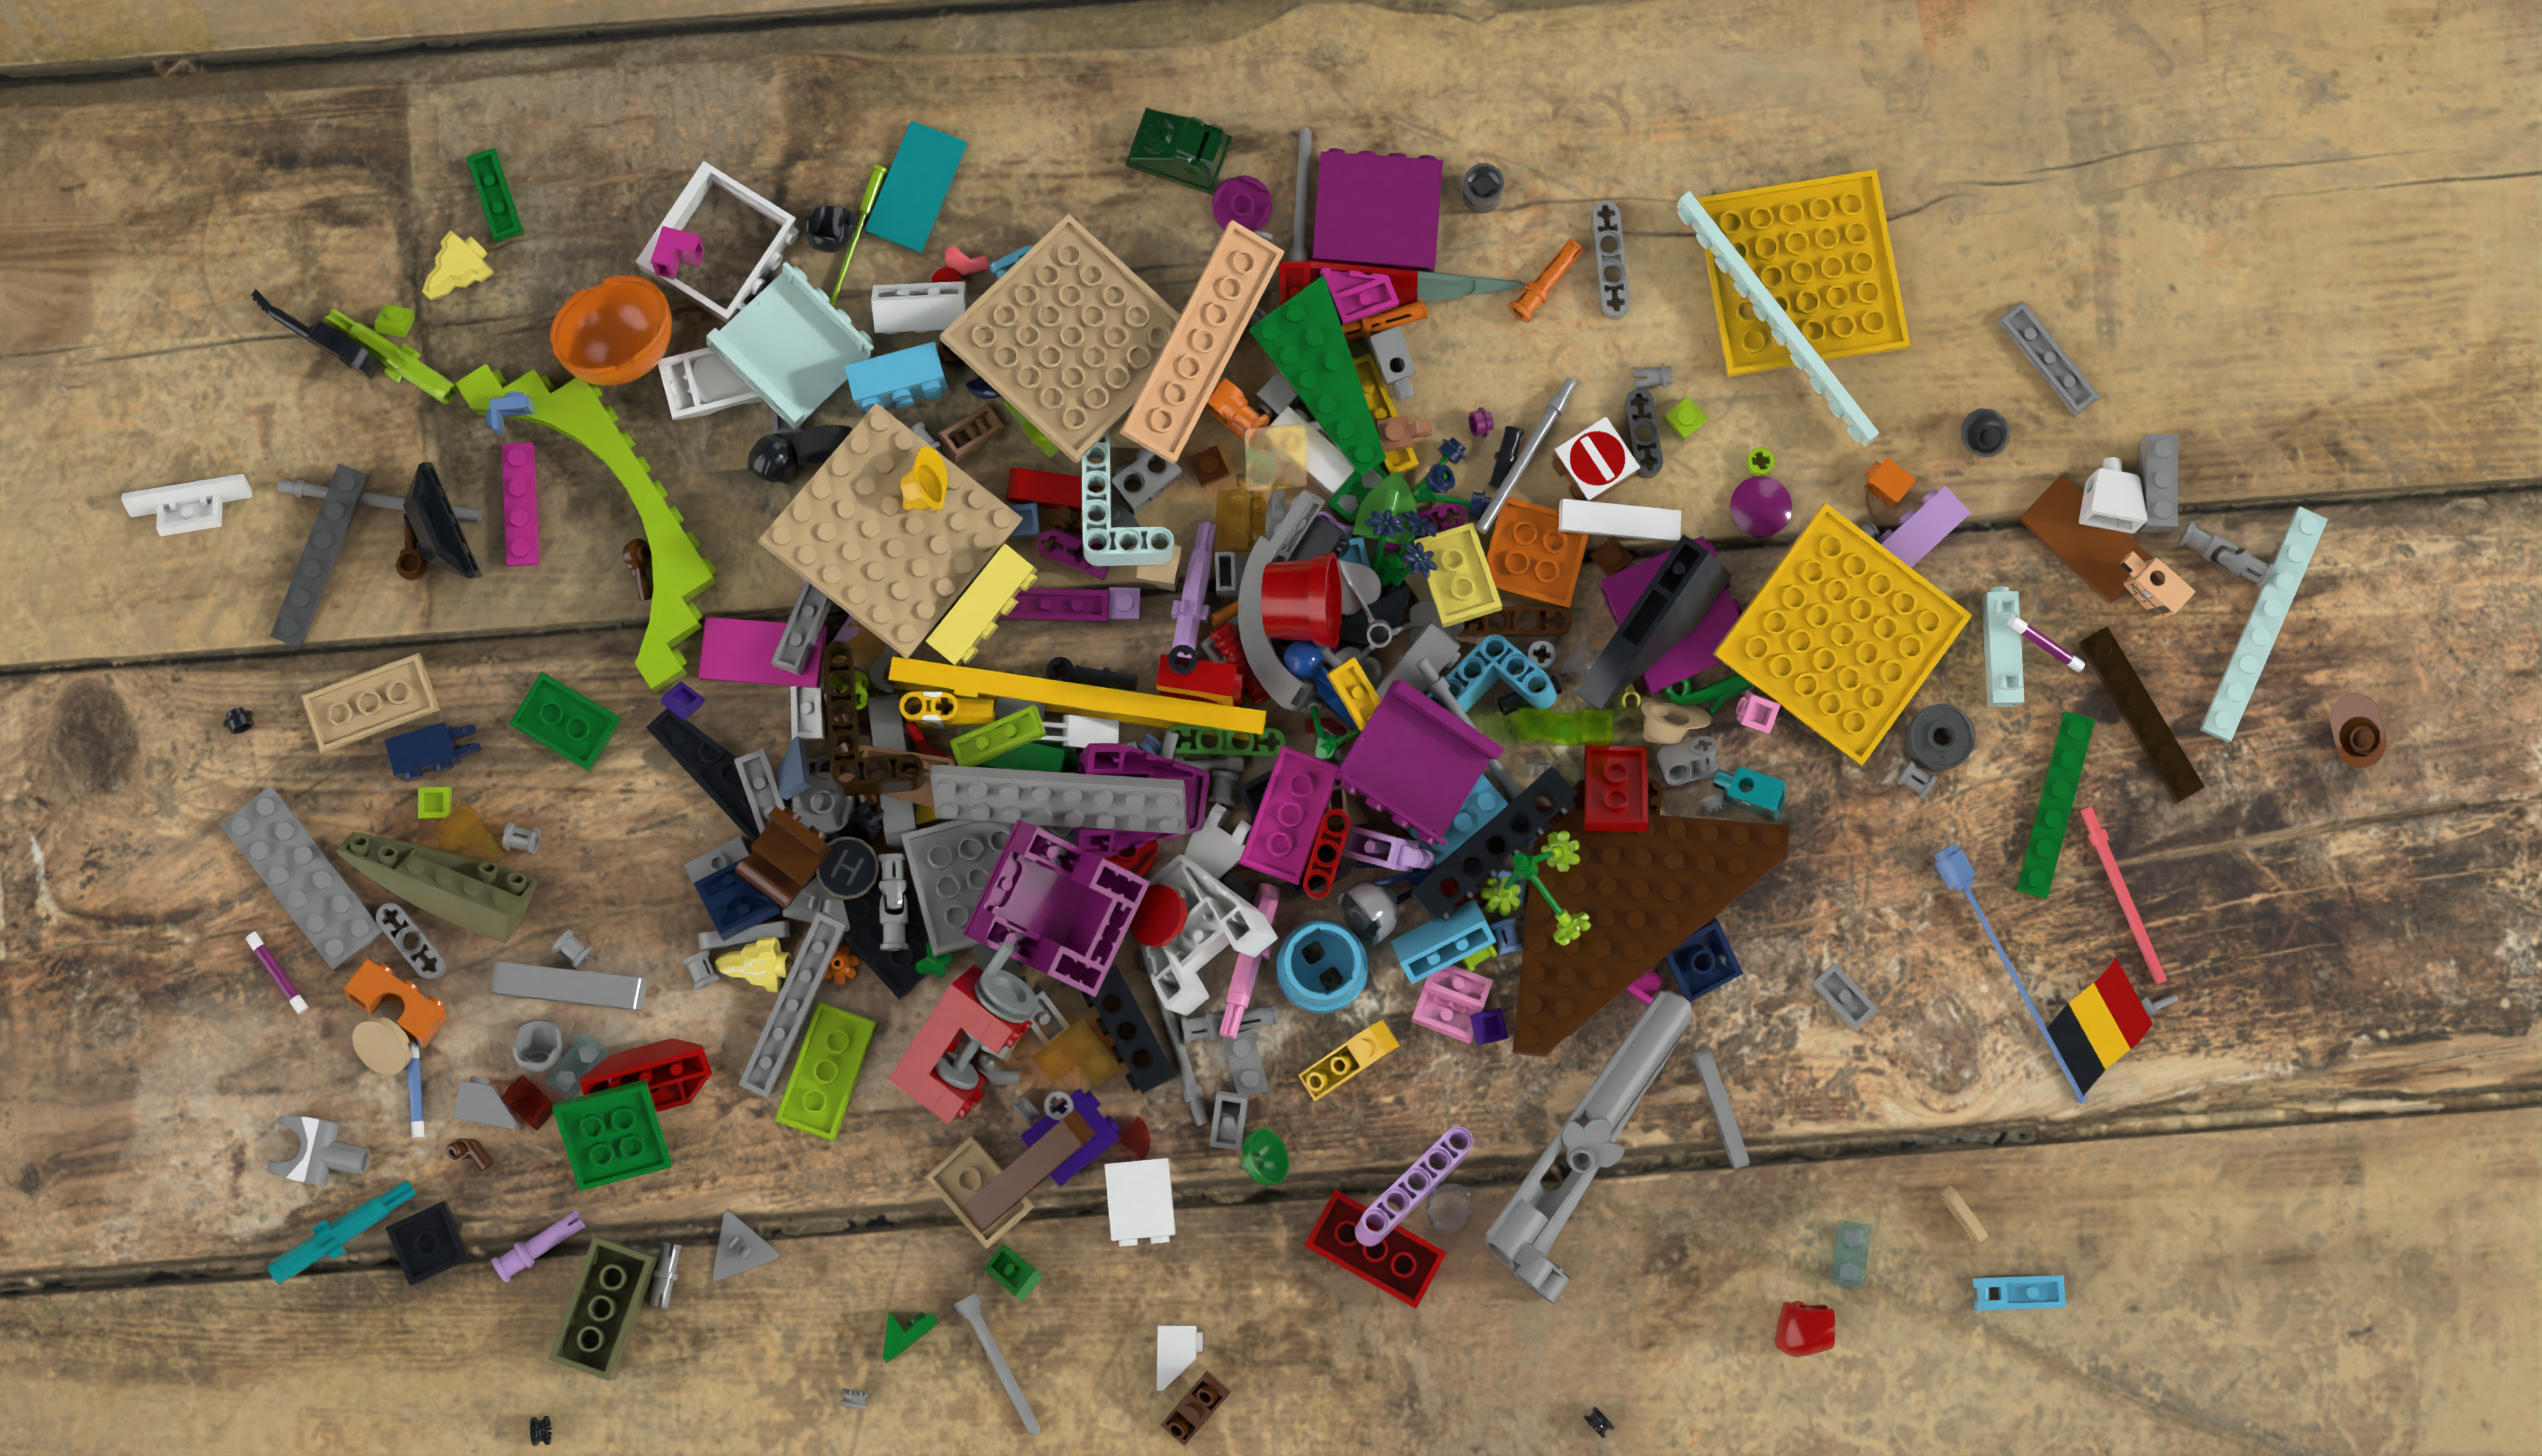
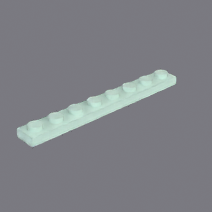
M2300 506L2296 509L2274 558L2273 564H2275V567L2268 581L2260 590L2200 727L2201 731L2227 743L2232 741L2328 521L2327 518Z

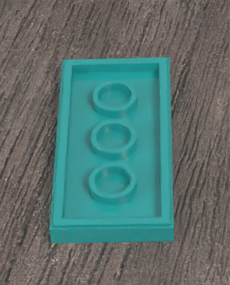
M911 120L864 229L865 233L922 255L966 152L968 142Z

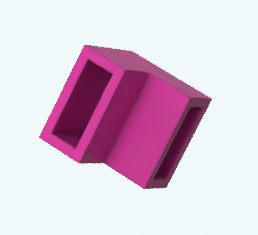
M662 226L651 258L656 275L675 280L680 262L699 267L704 253L700 235Z

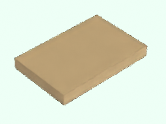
M972 1135L924 1178L981 1244L988 1249L1035 1206L1025 1196L982 1233L977 1230L960 1208L998 1176L1003 1169Z

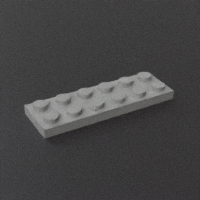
M269 786L220 824L333 971L340 969L384 934L378 926L375 917L274 787Z

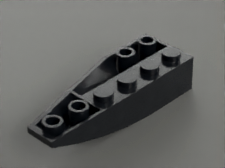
M1683 534L1575 691V694L1601 711L1698 626L1732 575L1708 550Z

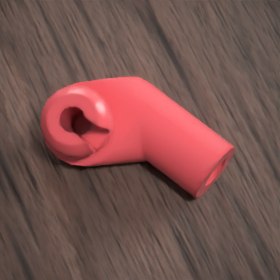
M955 246L948 247L944 253V261L947 266L956 270L962 276L989 270L986 255L970 259Z

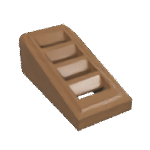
M988 403L939 432L936 442L939 441L942 444L941 450L947 459L953 464H957L1002 433L1006 427ZM984 417L992 429L987 430L980 419ZM972 424H974V426L980 432V436L977 437L975 432L972 430V428L970 427ZM963 431L970 442L966 443L959 433ZM952 438H953V440L955 441V443L958 445V447H959L958 449H957V448L955 447V445L952 443V441H951Z

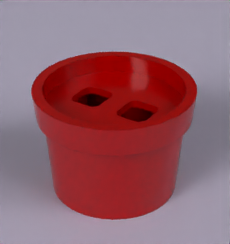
M1334 552L1314 555L1313 559L1267 563L1263 571L1261 584V613L1267 638L1311 641L1316 646L1336 647L1340 638L1343 608L1341 572L1336 554Z

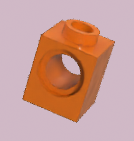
M1887 457L1882 464L1876 461L1867 471L1865 476L1869 480L1864 485V488L1893 510L1917 479Z

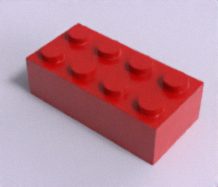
M1334 1190L1304 1247L1417 1309L1447 1252L1399 1225L1377 1245L1369 1247L1361 1244L1355 1236V1227L1368 1208L1341 1192ZM1366 1223V1226L1371 1231H1379L1373 1223Z

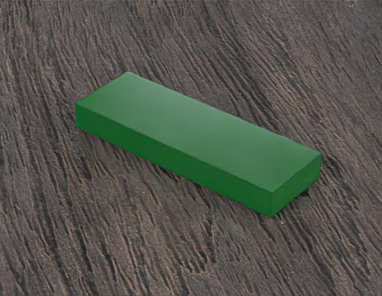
M492 148L466 157L495 244L525 234L497 150Z

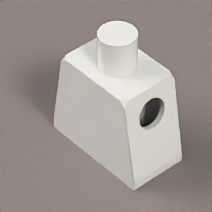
M2106 458L2103 460V468L2097 469L2085 483L2079 524L2134 534L2147 522V512L2140 477L2137 474L2122 472V460L2120 458Z

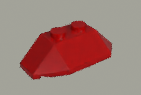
M670 1038L611 1054L579 1078V1083L583 1094L586 1095L646 1079L656 1111L660 1112L691 1103L706 1080L711 1077L712 1070L703 1045Z

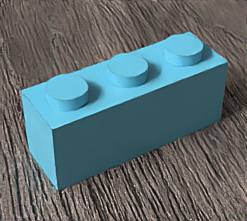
M1475 899L1457 907L1458 910L1445 922L1442 918L1436 922L1431 920L1390 941L1411 984L1496 942Z

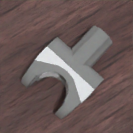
M280 1115L278 1124L288 1126L289 1129L295 1131L300 1138L301 1147L298 1155L290 1161L280 1163L269 1161L268 1171L291 1180L321 1186L326 1185L329 1169L360 1176L364 1174L369 1161V1148L336 1141L340 1123L310 1117Z

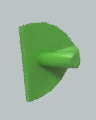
M1399 471L1384 478L1370 490L1359 508L1353 535L1379 540L1380 534H1373L1375 527L1365 524L1367 519L1373 518L1371 511L1375 510L1383 515L1387 509H1390L1392 517L1402 516V513H1409L1411 510L1417 513L1416 503L1410 487ZM1404 518V521L1400 523L1405 527V532L1394 531V537L1389 538L1387 536L1386 542L1403 545L1411 532L1409 530L1411 526L1406 524L1409 520Z

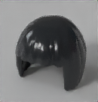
M766 435L760 438L752 447L747 460V469L763 480L790 485L798 469L796 448L792 441L784 435Z

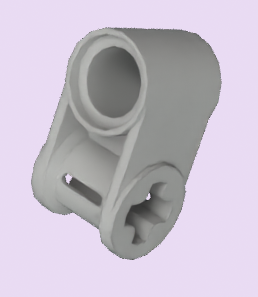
M1700 736L1693 740L1664 746L1657 754V760L1666 782L1670 785H1681L1689 781L1715 776L1720 769V763L1715 756L1718 749L1717 741L1709 736Z

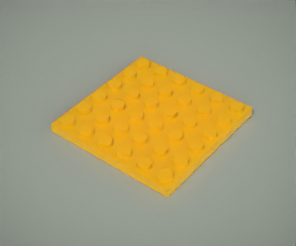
M1877 169L1696 198L1824 362L1909 349L1911 345ZM1709 248L1707 250L1704 249L1727 377L1796 367L1790 358L1792 353L1785 345L1781 346L1772 336L1771 331L1773 329L1766 320L1762 322L1755 315L1752 309L1754 306L1747 296L1744 298L1737 292L1733 284L1735 282L1728 272L1725 274L1719 269L1715 262L1716 256Z
M1823 503L1712 654L1769 698L1781 704V707L1856 764L1863 766L1972 617V614L1830 505Z

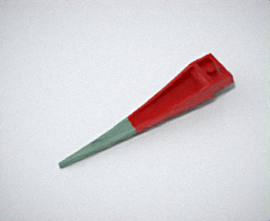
M1315 259L1280 260L1279 262L1280 306L1320 278L1319 272L1323 268H1331V271L1347 273L1349 271H1359L1366 275L1373 273L1388 275L1399 300L1397 307L1415 303L1419 300H1423L1425 303L1517 289L1524 286V283L1519 281Z

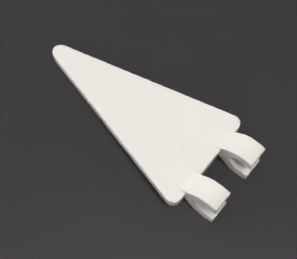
M1216 803L1210 811L1208 818L1204 817L1202 830L1192 832L1184 856L1219 881L1240 861L1252 826L1241 820L1233 836L1219 828L1227 820L1231 812Z

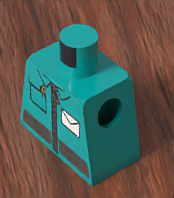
M1740 766L1735 775L1719 769L1713 783V787L1728 792L1729 803L1774 822L1777 821L1788 794L1786 782ZM1746 786L1753 788L1749 792L1741 791L1742 788Z

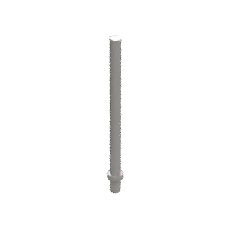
M280 479L277 487L278 492L295 494L297 498H304V496L325 498L329 488L327 486L307 484L306 480L298 479L297 482ZM364 492L359 504L405 511L403 504L406 498ZM451 505L457 519L480 522L481 510Z

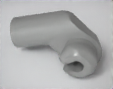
M984 1053L978 1058V1071L987 1079L989 1084H1020V1069H1003L990 1053Z

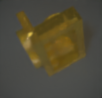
M1252 488L1217 491L1215 551L1251 553L1260 535L1265 537L1263 520L1267 504L1263 493Z

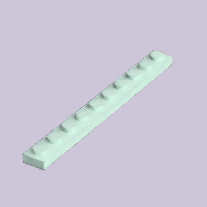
M1689 191L1683 195L1677 205L1679 209L1677 213L1683 223L1687 226L1691 224L1697 232L1696 238L1701 246L1706 250L1709 248L1716 256L1715 262L1719 269L1725 274L1728 272L1735 282L1733 284L1737 292L1744 298L1747 296L1754 305L1752 309L1755 315L1762 322L1766 320L1773 329L1771 333L1777 343L1781 346L1785 345L1792 353L1790 358L1798 369L1806 371L1810 376L1809 382L1818 394L1823 393L1830 402L1828 406L1831 412L1837 418L1842 417L1849 426L1847 431L1852 439L1857 443L1861 442L1864 447L1873 442L1879 435L1875 426L1693 194Z

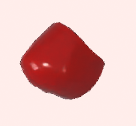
M1788 1301L1783 1302L1776 1330V1347L1786 1355L1797 1358L1833 1349L1836 1329L1834 1309H1828L1827 1305L1806 1306L1800 1301H1793L1792 1303Z

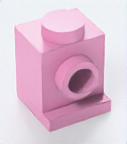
M1747 690L1745 697H1742L1738 702L1736 709L1738 714L1737 720L1742 725L1770 734L1781 704L1767 696Z

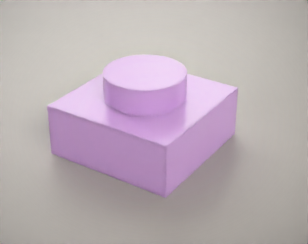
M1109 587L1108 619L1140 621V588Z

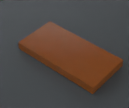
M2061 474L2018 521L2110 604L2126 588L2123 583L2130 576L2120 565V562L2132 551L2143 561L2153 558L2125 532L2079 524L2083 493Z

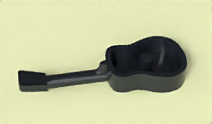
M256 288L251 294L253 300L257 301V305L259 307L261 305V309L267 314L269 313L275 321L315 346L322 348L363 376L372 379L382 365L375 356L363 347L319 320L313 326L308 327L283 310L273 307Z

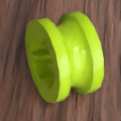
M1764 447L1753 449L1746 459L1747 471L1755 477L1767 476L1775 465L1773 453ZM1757 455H1761L1762 460H1768V464H1765L1763 470H1760L1758 465H1753L1752 461L1756 460Z

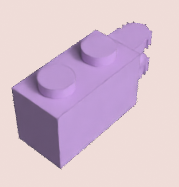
M1350 825L1342 855L1407 872H1413V868L1428 870L1435 863L1432 852L1418 848L1419 841L1355 825Z

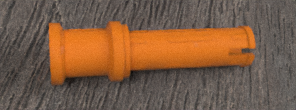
M1568 239L1534 281L1527 282L1524 285L1525 290L1516 301H1511L1508 304L1509 310L1521 321L1529 323L1532 320L1531 315L1541 303L1545 304L1548 301V293L1584 252L1581 246L1574 240Z
M1419 300L1418 302L1393 308L1342 326V330L1347 343L1363 338L1367 341L1375 333L1421 319H1427L1428 312L1424 301Z

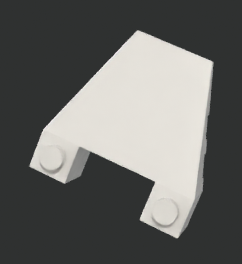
M1179 854L1149 880V886L1161 884L1176 889L1187 905V919L1181 934L1176 935L1172 939L1173 942L1168 946L1160 948L1146 947L1147 957L1151 958L1154 974H1151L1152 984L1165 1008L1188 1016L1210 997L1196 972L1230 943L1235 951L1256 958L1278 939L1264 913L1184 855Z

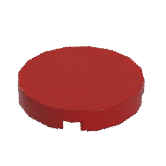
M1161 884L1148 886L1130 924L1133 936L1140 943L1155 948L1171 944L1173 942L1172 939L1176 935L1181 934L1186 923L1187 905L1184 898H1181L1179 892L1172 887Z

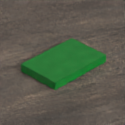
M541 671L509 725L591 772L623 719Z

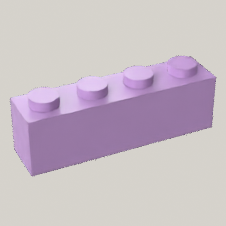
M1946 486L1939 492L1933 488L1920 500L1924 506L1916 513L1911 508L1898 520L1902 526L1894 533L1888 529L1876 540L1910 568L1971 513Z

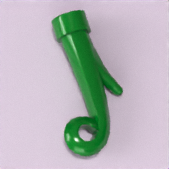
M1734 673L1690 692L1691 686L1688 678L1680 681L1683 684L1680 694L1673 691L1672 685L1664 688L1663 692L1667 699L1678 705L1691 706L1716 700L1709 709V713L1713 715L1738 694L1750 688L1755 689L1756 687L1738 673Z

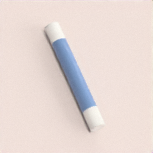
M411 1042L407 1044L409 1051L412 1049V1058L407 1065L412 1138L425 1137L419 1046Z

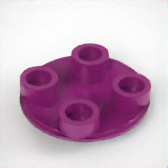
M1756 476L1743 481L1735 489L1731 497L1729 509L1736 525L1745 533L1759 539L1774 535L1786 526L1792 513V501L1787 489L1780 482L1770 477Z

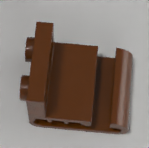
M775 806L768 815L772 820L751 846L753 851L745 861L742 859L739 862L735 872L784 909H787L828 857L832 848L824 842L827 836L816 827L811 825L809 829H806L798 823L802 817L786 806L782 811Z

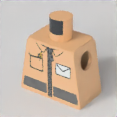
M2132 551L2120 562V565L2130 574L2123 583L2124 586L2154 619L2176 614L2196 592L2158 558L2143 561Z

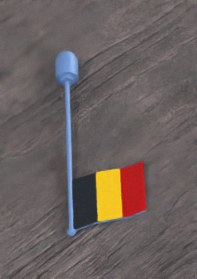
M1956 844L1933 855L1936 860L1934 865L1948 890L1955 888L1957 892L1963 890L2076 1093L2078 1097L2076 1101L2081 1104L2085 1103L2088 1099L2086 1093L2104 1071L2136 1046L2153 1024L2116 956L2101 976L2069 1001L2046 1028L1969 889V886L1974 884L1971 878L1976 876V873L1962 849L1959 850Z

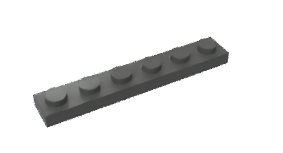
M338 463L270 637L298 648L303 647L370 475Z

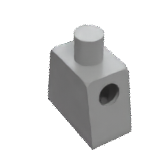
M1400 326L1370 336L1366 341V345L1385 386L1392 385L1397 401L1414 395L1409 377H1412L1416 372ZM1390 362L1398 363L1400 372H1392L1389 366Z

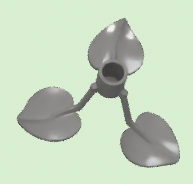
M1344 560L1338 561L1342 580V613L1354 615L1361 608L1363 609L1370 623L1367 627V639L1370 644L1364 649L1363 653L1355 647H1345L1338 650L1334 655L1342 662L1355 657L1373 688L1381 677V663L1378 659L1368 656V654L1375 647L1382 648L1387 646L1392 639V635H1397L1399 632L1411 629L1410 640L1413 643L1430 621L1435 623L1453 639L1464 630L1463 622L1442 628L1433 600H1424L1411 607L1409 611L1411 623L1391 628L1386 621L1375 620L1367 604L1374 603L1380 595L1381 583L1378 575L1370 567L1363 564Z

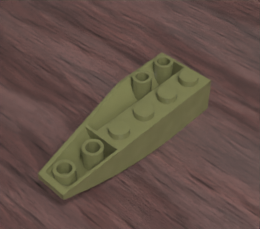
M352 832L337 849V854L378 884L413 905L450 923L504 944L519 928L538 881L479 857Z

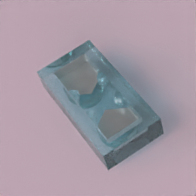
M585 1032L545 1078L544 1082L564 1099H571L581 1089L579 1078L606 1059L611 1052Z
M1838 1221L1830 1284L1864 1289L1871 1225Z

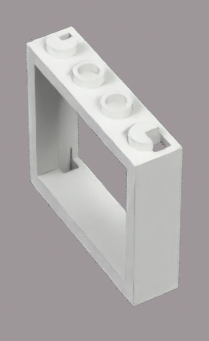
M703 161L637 258L636 263L645 273L728 323L747 306L753 295L757 296L762 291L766 283L765 277L770 270L774 271L779 266L783 257L781 253L787 244L791 246L797 239L799 224L796 218ZM713 184L782 226L727 310L676 278L673 280L656 275L651 263L662 226L682 231Z

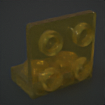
M1304 425L1250 427L1243 430L1245 473L1236 474L1237 487L1246 491L1307 487Z

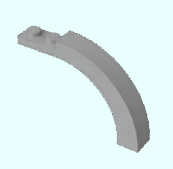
M1304 489L1292 501L1291 509L1285 519L1275 527L1272 539L1261 535L1258 538L1246 563L1238 597V623L1241 642L1254 675L1278 704L1285 709L1296 712L1314 685L1307 680L1297 678L1285 667L1283 663L1285 652L1280 639L1267 638L1262 622L1261 584L1265 565L1272 562L1288 561L1293 550L1325 503V500Z

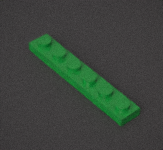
M2067 711L2062 713L2015 891L2044 900L2048 899L2095 719Z

